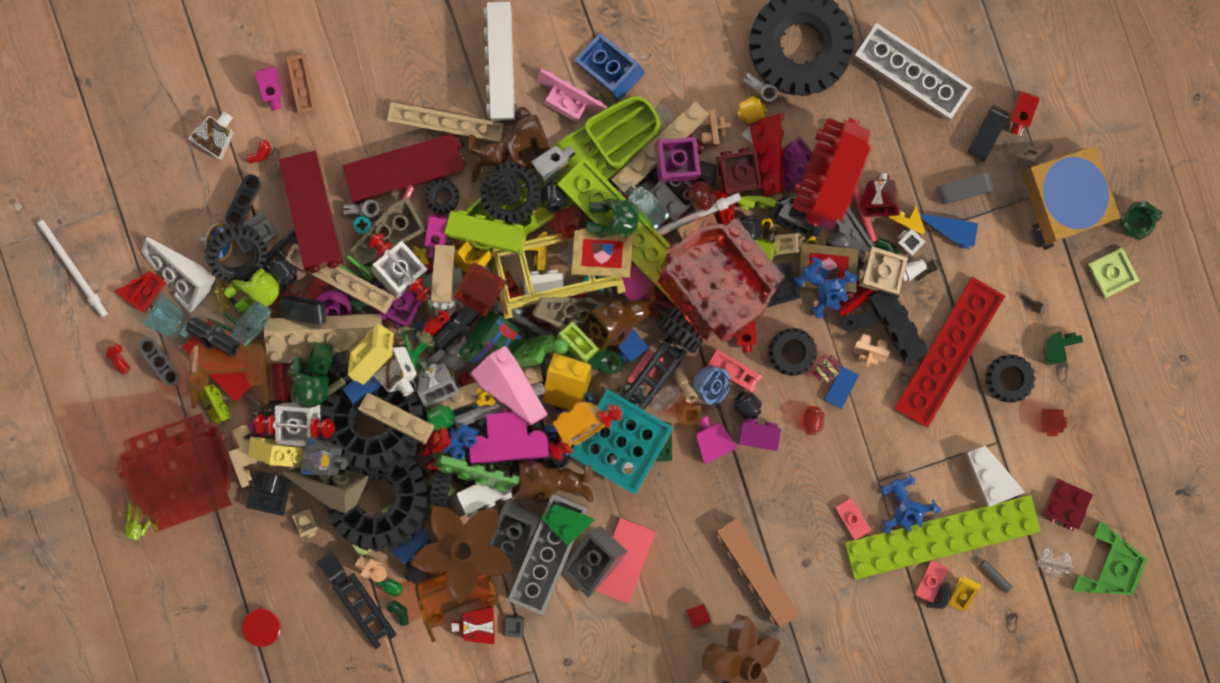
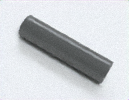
M986 559L979 565L1005 593L1012 589L1013 586Z

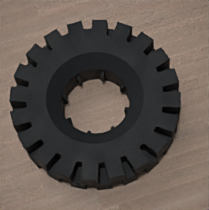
M771 0L759 12L752 26L749 38L752 63L755 70H758L759 76L765 82L775 86L777 91L786 92L785 94L792 96L818 94L835 84L849 66L854 50V32L852 25L848 22V16L845 11L841 10L838 7L839 4L834 0ZM798 24L809 25L810 29L813 27L820 35L818 39L822 42L821 52H817L818 57L815 60L799 64L793 62V59L789 60L782 51L784 47H781V37L786 35L784 31L792 25H795V27Z
M354 380L346 382L335 393L328 395L325 399L328 405L322 406L320 415L323 421L324 419L331 420L334 424V432L329 438H324L323 436L322 438L341 447V457L347 459V468L350 467L353 471L361 474L363 471H366L368 475H378V470L388 473L393 471L392 466L397 464L400 468L407 463L405 458L408 455L413 458L417 453L416 445L421 442L390 426L381 435L372 436V438H366L361 433H356L354 427L356 426L355 418L357 413L360 412L358 408L364 399L354 405L343 390L345 386ZM411 383L410 385L414 391L407 396H403L401 391L389 392L383 385L371 393V395L427 422L425 414H427L418 392Z
M409 455L405 458L406 464L400 468L397 464L392 466L393 471L383 473L382 470H378V475H368L366 471L362 472V474L368 476L366 483L374 479L380 480V478L389 480L388 483L391 486L394 485L395 501L386 513L380 516L376 514L374 516L365 515V511L359 507V502L346 513L339 512L324 504L325 510L329 513L327 515L328 520L335 527L334 530L352 545L367 551L372 549L374 552H383L384 548L393 550L398 548L399 543L402 541L406 544L413 539L411 534L414 531L419 533L424 526L421 522L423 518H428L430 512L427 508L428 504H430L431 493L428 491L430 484L420 465ZM346 467L344 470L339 469L338 472H344V473H345V470H352V469H351L350 467H348V468Z

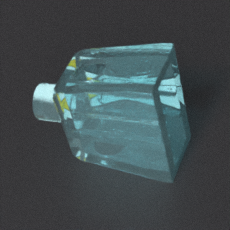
M630 186L626 190L628 200L635 205L638 212L653 228L657 229L669 217L660 200L643 186L638 188Z
M163 294L143 322V325L170 338H173L176 333H179L184 338L189 335L185 328L187 325L184 324L188 315L172 299Z
M258 301L247 306L243 310L231 337L247 347L264 329L271 310Z

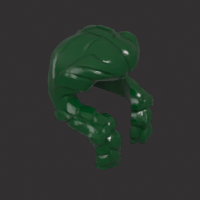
M609 198L602 202L589 203V212H609L612 209L613 217L608 227L599 223L588 222L586 226L588 233L598 235L599 238L614 235L626 238L631 236L637 229L639 212L629 200Z
M1147 201L1134 202L1120 218L1122 233L1137 241L1146 238L1154 230L1156 222L1161 220L1163 212Z
M294 357L292 365L287 371L288 376L293 380L291 389L292 402L304 407L320 405L328 396L329 378L311 371L312 377L300 373L303 359Z

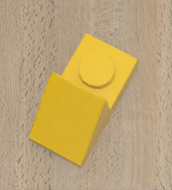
M917 206L913 208L909 218H906L907 214L900 211V216H888L887 219L909 230L912 229L921 236L925 232Z
M543 232L536 239L547 237L548 232ZM547 245L525 250L538 251V255H534V266H537V271H545Z
M966 577L959 578L951 594L949 605L965 612L979 592L981 584Z

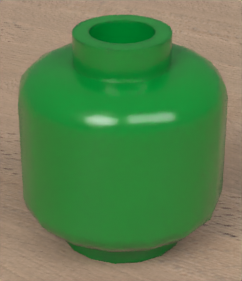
M438 405L427 413V422L435 427V431H439L441 427L449 429L455 423L454 419L456 416L448 405Z

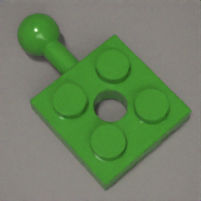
M553 334L524 339L512 356L521 369L527 366H538L543 362L547 353L555 351L558 354H564L567 352L569 345L564 339L556 340Z

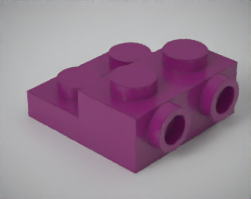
M407 290L398 299L393 300L386 314L376 309L373 312L381 314L383 322L387 319L393 323L392 327L398 330L403 326H410L423 301L418 302L416 300L417 294Z

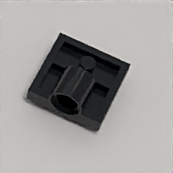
M791 261L755 271L763 284L759 292L764 309L802 298L799 287H797L793 280L795 273Z
M254 470L246 508L284 516L292 481L284 476Z

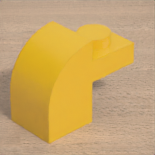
M456 240L451 245L455 246L454 265L471 275H474L479 269L485 268L493 256L489 250L477 251L467 241Z

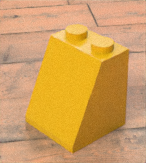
M554 353L547 373L542 402L568 411L573 410L575 404L584 401L591 381V365Z

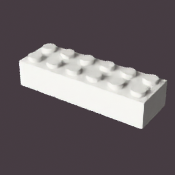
M510 2L487 3V8H483L484 20L488 24V27H484V39L488 41V46H485V58L489 60V65L485 66V74L490 84L486 85V96L490 98V104H487V116L491 117V120L494 122L515 121Z
M878 23L875 24L853 57L948 121L952 119L972 89V86Z

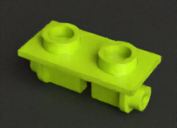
M215 384L206 386L199 391V397L204 406L212 405L213 407L207 410L213 423L215 422L218 425L232 418L229 408L225 405L221 398V393Z

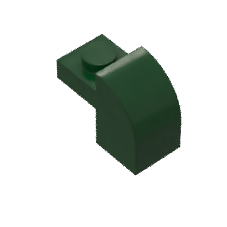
M1061 331L1051 334L1043 346L1045 364L1053 365L1067 362L1064 346L1083 343L1082 335L1076 336V332L1064 334L1065 338H1063Z

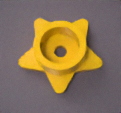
M415 245L413 254L417 258L420 256L419 260L423 265H428V248L420 249Z

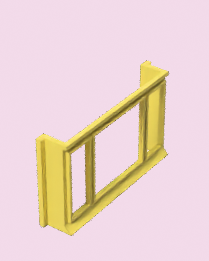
M586 228L578 229V230H580V231H586ZM575 230L525 241L522 255H519L529 295L511 299L509 297L499 256L510 254L511 252L493 248V257L490 259L505 319L512 317L511 309L536 304L541 297H567L616 286L618 293L625 292L622 277L609 276L595 280L594 275H588L589 281L538 293L534 292L524 250L573 240Z

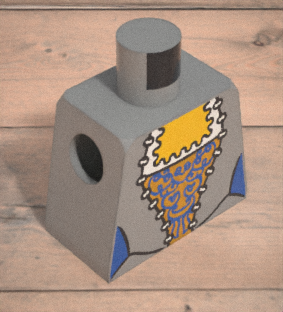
M570 145L562 151L555 146L531 162L534 173L546 186L547 183L554 181L569 169L568 160L576 155Z

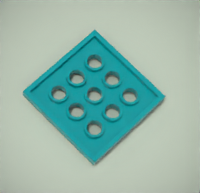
M607 389L598 407L605 412L609 409L608 405L610 403L613 405L617 404L623 412L621 415L622 420L611 422L612 426L609 428L610 435L607 438L602 437L600 431H598L580 444L575 445L573 452L569 456L585 466L589 464L595 472L636 495L674 427ZM630 419L636 422V428L633 431L628 430L626 427V423ZM649 429L652 431L653 437L651 440L643 438L644 430ZM620 436L625 437L627 440V444L623 448L617 445V439ZM594 443L599 444L601 447V451L597 455L591 452V446ZM636 446H640L643 449L641 457H636L633 453V449ZM610 453H614L617 456L615 464H610L607 460ZM626 463H631L634 467L631 474H627L624 471Z

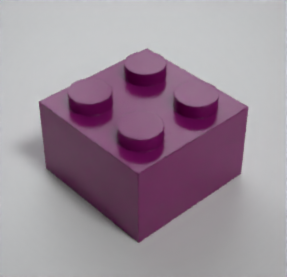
M696 137L658 140L654 144L658 183L696 180L701 175Z
M746 419V422H741L738 439L739 445L778 451L782 428H777V423L765 422V425L758 424L759 420Z

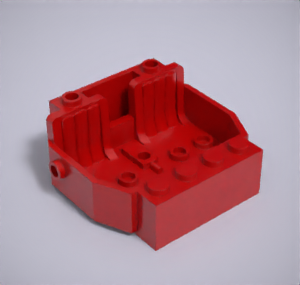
M849 117L848 121L843 119L842 122L828 118L823 128H818L814 138L817 140L812 156L801 183L797 182L793 191L796 194L793 207L806 213L805 218L809 224L817 227L822 225L833 229L838 219L842 221L844 219L872 148L868 144L871 130L860 126V121Z

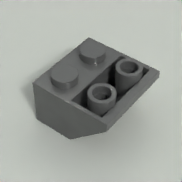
M657 180L647 190L652 197L646 194V192L644 193L666 218L673 222L701 196L688 180L658 183Z

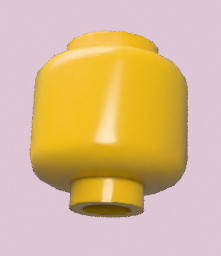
M752 96L739 104L740 111L737 114L742 122L745 121L747 124L752 125L765 117L767 109L761 98Z

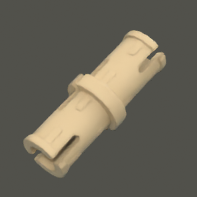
M683 368L675 369L672 375L677 381L679 391L683 393L688 403L696 401L698 395L693 389L692 381L687 378Z

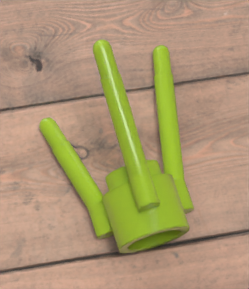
M131 491L125 536L133 540H139L140 536H145L146 530L161 506L158 505L144 527L141 528L142 524L138 523L140 507L137 508L134 520L131 521L134 491Z

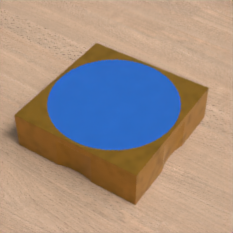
M1096 146L1020 172L1029 198L1035 207L1037 221L1046 244L1121 218Z

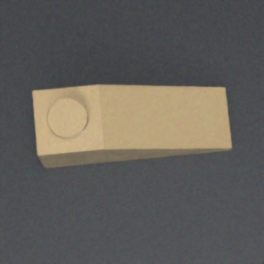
M435 245L432 303L452 304L455 246Z

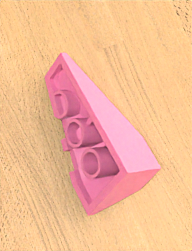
M506 346L490 354L471 372V375L482 390L492 394L497 398V401L507 405L512 409V412L530 425L547 416L523 371Z

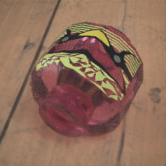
M824 354L813 364L815 371L812 374L819 382L823 380L829 383L840 374L841 365L832 354L830 356Z

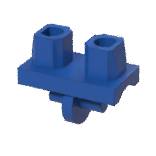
M462 424L458 429L451 428L449 430L451 445L442 451L451 455L454 459L462 460L465 456L463 451L465 447H472L477 442L475 437L478 434L477 429L470 428L466 424Z

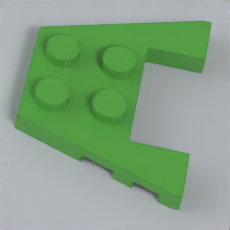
M1099 521L1093 537L1110 543V550L1098 580L1094 581L1078 574L1072 591L1134 595L1147 559L1104 522Z

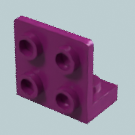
M801 136L783 148L782 167L784 168V189L787 193L795 188L797 182L801 183L813 153Z

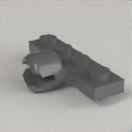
M848 207L843 221L838 219L835 224L838 232L829 237L826 244L833 247L858 249V260L864 266V262H861L863 252L875 246Z

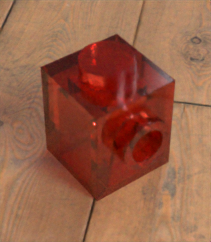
M572 208L553 212L554 220L552 221V227L554 231H558L562 240L574 237L575 230H580L578 218Z
M1042 409V432H1047V436H1058V433H1064V429L1067 428V417H1064V409Z

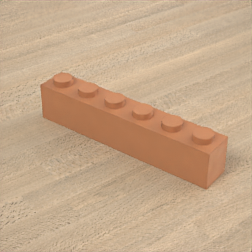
M737 518L717 529L719 533L716 535L721 545L726 544L729 548L727 554L732 562L736 560L740 565L737 569L742 577L747 576L750 583H748V586L753 594L757 592L761 597L758 601L764 610L768 608L771 615L768 617L774 626L778 624L781 628L798 617L799 613Z

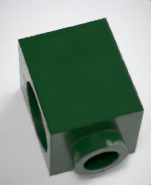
M314 342L309 356L308 370L327 375L332 361L333 347Z

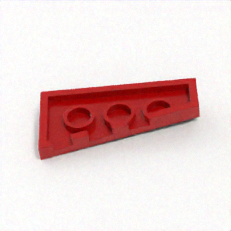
M784 113L760 119L754 124L749 125L754 150L757 152L764 197L784 193V168L782 167V157H784V149H782V138H784L782 120H784Z

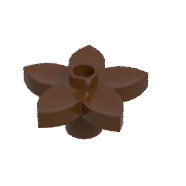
M433 505L431 527L439 542H433L423 547L416 554L411 565L427 573H439L446 570L448 590L452 597L461 604L474 590L477 582V572L486 576H500L513 570L510 559L504 551L488 543L498 528V509L493 508L479 511L464 524L460 516L453 510Z
M737 614L729 629L727 646L712 643L705 649L702 657L703 669L712 677L720 679L719 683H768L763 669L773 661L780 641L765 635H758L754 622L747 616Z

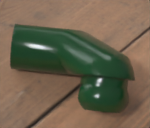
M882 238L878 239L876 247L899 255L894 243Z

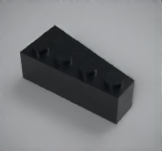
M879 291L868 297L904 364H910L928 354L926 343L919 337L916 325L907 316L909 315L907 309L898 301L899 295Z

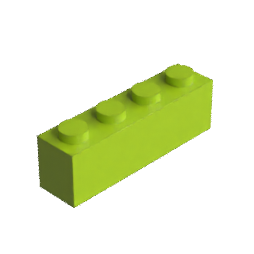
M462 210L450 212L445 234L448 237L522 255L527 237V232L523 229L522 225L512 223V226L505 225V222L502 220L494 219L489 221L486 220L487 217L478 214H475V217L469 216L468 212Z

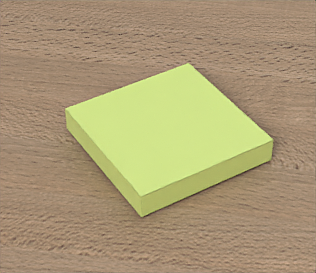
M1123 247L1087 264L1104 298L1139 282Z

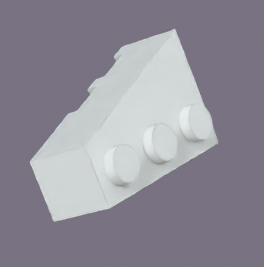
M982 445L965 452L986 506L990 507L1025 493L986 446Z
M503 471V476L510 478L508 471ZM475 484L449 496L448 500L453 511L460 517L464 515L471 517L479 512L478 509L481 507L488 509L495 506L496 500L501 499L503 502L512 498L511 489L506 492H497L491 486Z

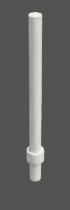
M739 193L727 198L723 197L716 200V203L658 228L656 231L662 236L717 210L727 209L729 205L740 201L741 197Z
M44 220L39 221L37 225L88 297L87 301L91 307L94 306L101 318L108 315L100 303L101 299L91 290Z

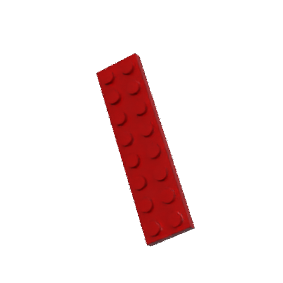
M971 277L930 346L929 353L923 358L894 409L924 427H929L1004 300L1005 295L975 277Z

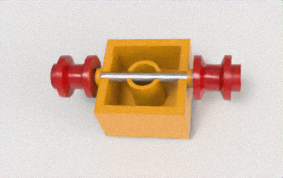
M581 401L575 404L570 412L560 414L557 417L558 420L553 422L561 437H559V443L555 444L552 442L549 444V453L552 458L563 459V453L573 452L572 444L578 445L604 427L610 428L612 426L611 422L615 419L617 421L622 420L621 415L623 412L617 404L613 405L610 403L608 405L609 409L604 412L595 404Z

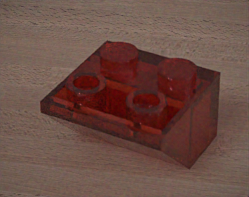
M473 262L454 293L453 298L486 317L507 281L499 275L488 271L482 265Z

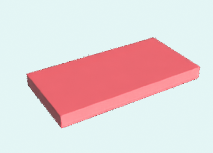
M622 518L619 519L613 538L628 552L619 565L596 589L597 592L626 603L630 602L656 531Z

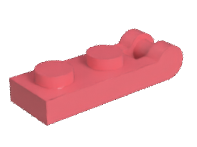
M718 349L707 365H714L728 371L732 381L751 392L755 391V385L763 378L760 374ZM747 374L751 376L748 383L744 381Z

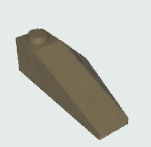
M406 197L391 205L350 251L355 260L364 265L377 258L376 254L378 251L374 247H368L370 243L368 240L375 233L378 235L382 233L386 244L391 242L392 247L389 249L391 250L401 241L404 243L425 232L428 225L419 209L409 197Z
M541 297L532 315L562 328L567 327L573 322L581 330L580 325L585 316L594 308L605 304L592 298Z
M287 467L282 471V475L325 505L344 513L357 505L368 480L367 475L352 470H345V473L338 472L337 475L301 474L300 467Z

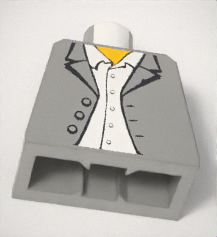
M431 364L428 370L419 374L418 394L426 407L460 393L445 364Z

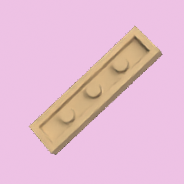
M369 393L366 394L358 408L360 412L423 444L427 442L435 428L432 424Z

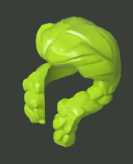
M259 268L251 276L250 281L233 280V284H230L224 291L228 298L234 296L239 290L248 295V297L244 296L235 303L236 309L239 312L249 306H254L262 311L276 300L279 295V286L270 273Z

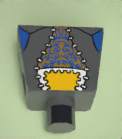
M306 437L301 474L337 475L339 469L344 470L347 467V459L341 457V447L320 437Z

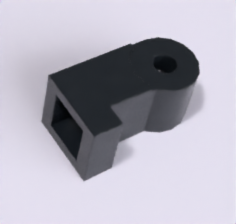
M873 305L865 307L866 313L843 317L841 327L845 331L850 332L878 324Z
M333 552L316 562L333 586L339 584L342 588L351 582L344 571L345 569Z

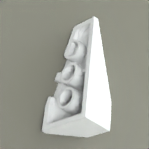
M149 237L145 239L141 252L153 269L159 270L167 282L166 286L170 285L175 292L173 294L174 298L189 312H192L211 291L215 277L198 263Z

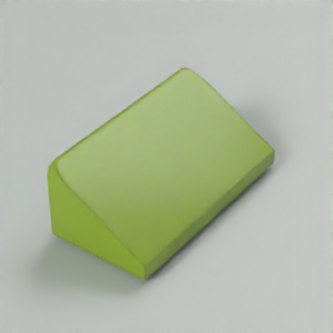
M573 322L558 333L557 339H564L568 342V351L578 361L587 363L599 350Z

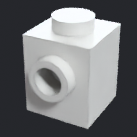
M910 229L908 232L904 230L897 237L899 241L896 244L911 257L925 241L914 230Z

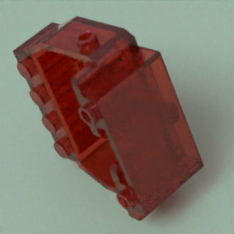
M736 218L726 226L718 224L699 228L679 244L675 242L669 246V251L661 265L663 271L657 282L705 342L714 335L722 342L729 341L736 335L740 336L747 330L746 328L762 316L775 290L780 287L785 277ZM725 262H731L732 266H727ZM738 276L743 277L744 281H739ZM713 285L716 289L711 290L709 286Z
M202 413L123 441L125 452L119 454L116 461L118 477L123 481L130 503L145 519L150 518L154 533L231 506L227 491L230 490L232 464L224 445L226 438L223 431L220 432L214 421L205 424ZM184 425L186 431L171 437L167 436L166 431ZM157 435L158 440L150 443L148 437ZM138 441L144 442L143 448L137 446ZM170 462L176 463L174 469L169 466ZM189 486H194L195 491L193 493L189 492ZM171 492L176 493L177 497L175 499L170 497Z

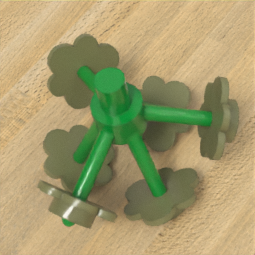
M403 326L396 331L394 337H404V341H400L393 348H406L416 371V378H419V374L428 370L430 364L427 362V358L421 357L418 360V356L423 351L434 353L436 351V343L432 340L433 337L429 333L418 331L416 333L418 337L416 342L417 348L413 350L409 344L408 336L415 333V328L410 329L409 326Z

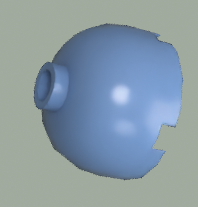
M714 365L705 366L696 373L693 380V389L698 398L709 405H713V403L718 404L729 392L728 380H730V375L728 371Z

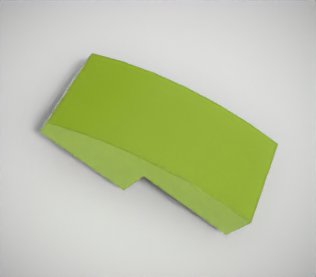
M744 196L735 203L738 204V208L746 211L749 208L753 209L755 203H759L758 207L769 210L770 207L775 206L777 200L762 196Z

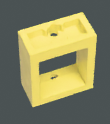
M378 323L350 352L348 375L352 380L364 385L392 356L393 333Z
M250 437L247 456L269 465L301 468L304 448L293 445L276 444V439Z

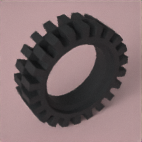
M506 162L505 165L501 163L498 164L499 167L491 168L492 171L486 173V179L482 180L481 183L483 185L480 187V199L486 211L494 219L502 220L507 224H511V222L516 224L520 220H527L526 217L528 216L531 217L533 215L532 212L538 209L537 204L540 203V195H542L540 183L533 172L526 166H519L515 162L514 164ZM510 168L516 173V177L526 182L528 195L525 202L517 209H502L495 203L492 192L493 187H491L493 183L491 181L492 173L495 171Z
M230 223L231 228L224 225L222 226L224 229L222 232L218 228L215 231L217 236L215 237L213 234L210 236L212 242L207 241L206 246L208 249H205V259L212 273L219 280L222 281L224 279L225 283L238 279L245 281V277H248L250 280L251 274L255 273L258 267L263 269L264 264L262 261L266 262L267 260L265 256L267 254L266 245L256 229L251 228L250 225L246 224L244 226L243 223H238V226L235 223ZM244 239L252 244L251 257L245 264L232 268L220 263V252L228 242Z

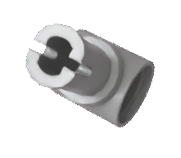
M749 72L742 81V83L754 90L755 94L765 103L773 102L778 95L775 86L764 81L761 82ZM771 89L774 93L773 98H765L764 90Z
M367 200L360 204H344L343 209H350L344 210L345 216L361 215V217L372 218L380 217L384 210L383 205L374 200ZM372 204H375L376 211L371 214L369 208Z

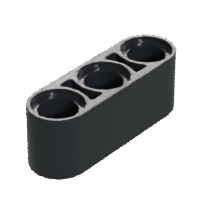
M993 105L967 154L985 162L1010 113Z
M250 174L244 177L226 213V221L229 225L232 223L231 216L234 213L240 215L239 222L235 223L236 226H238V223L245 222L262 186V181L257 176ZM254 178L257 181V185L255 188L250 189L247 183L250 179ZM242 196H247L249 200L245 206H241L239 203V199Z
M294 295L280 297L282 318L310 324L326 322L324 301Z

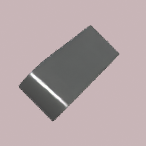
M990 172L937 186L941 205L995 190Z
M151 338L142 339L138 344V349L161 381L168 386L179 384L181 374L159 344ZM148 341L153 345L150 352L144 350V344ZM157 357L164 359V365L160 368L155 364ZM170 372L176 375V379L172 383L167 380V374Z

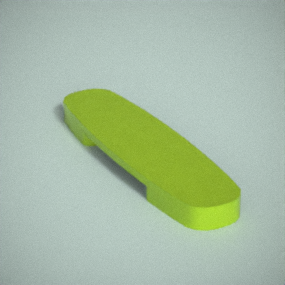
M639 96L627 98L591 117L583 127L550 147L552 149L557 146L562 151L570 145L576 155L568 160L569 169L552 182L559 183L584 157L607 181L614 177L660 135L662 122L651 103ZM531 169V171L533 172V174L536 176L538 182L540 183V186H541L540 189H542V188L544 187V184L540 181V179H539V178L537 177V175L534 173V170ZM518 177L517 182L518 184L520 183L519 189L521 190L518 202L500 205L496 199L495 203L497 206L506 210L520 207L528 195L526 182ZM565 194V206L558 212H549L542 207L540 201L537 204L538 209L532 212L533 215L531 217L528 216L526 217L527 220H520L516 224L522 225L523 229L529 234L574 206L575 203ZM480 198L465 211L468 212L469 216L475 217V214L487 217L486 220H494L483 207V202ZM505 222V225L512 226V223H514V222H511V224H507V223ZM471 243L477 250L493 252L491 247Z

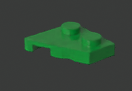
M556 504L541 517L567 545L572 543L595 521L592 517Z

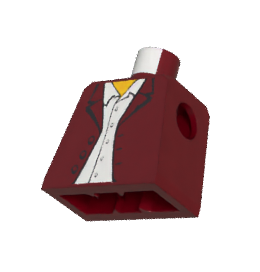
M879 174L878 180L867 182L860 203L864 217L900 216L898 190L895 181L890 180L888 174Z

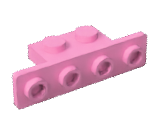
M544 69L540 70L536 80L552 89L544 104L576 123L585 109L597 115L608 108L602 101L592 98L585 91L579 90L569 82L554 76L552 72Z

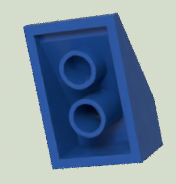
M601 33L574 60L619 101L645 74L637 61Z

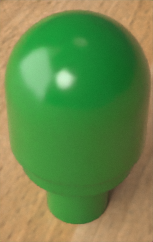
M388 578L387 581L384 580L376 584L383 587V591L391 596H399L403 591L402 584Z

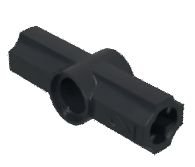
M472 299L459 312H454L450 316L449 321L433 336L432 340L440 349L445 350L454 340L464 336L470 330L471 324L485 312V309L477 300Z
M192 317L188 320L185 327L186 332L200 339L206 348L210 350L215 348L229 357H234L238 353L240 342L226 335L220 326L216 324L211 326L197 317Z

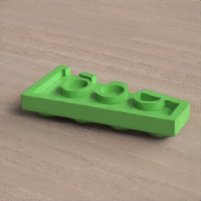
M443 455L436 459L434 466L440 468V471L443 473L457 474L460 479H471L480 486H491L497 492H506L516 486L520 477L513 475L512 479L504 477V472L497 470L496 472H486L485 467L479 465L468 467L467 462Z

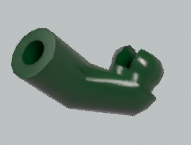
M398 601L389 602L387 610L399 616L400 626L409 625L406 606Z

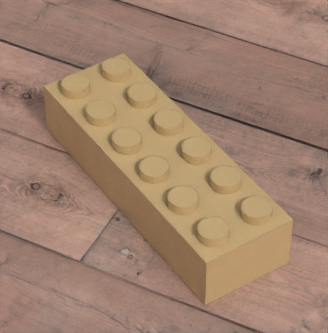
M381 314L326 316V322L322 324H310L285 318L268 319L264 328L268 364L292 363L294 357L303 359L302 362H309L314 342L332 346L333 355L348 350L350 353L378 323L382 325Z

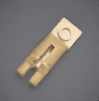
M248 424L231 430L233 445L237 449L229 451L242 488L251 485L250 481L253 479L250 470H246L245 466L259 461L247 456L250 439L246 440L245 438L251 434Z

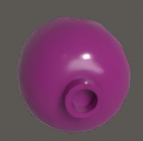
M326 290L316 298V300L325 302L326 316L351 315L350 300L341 291Z

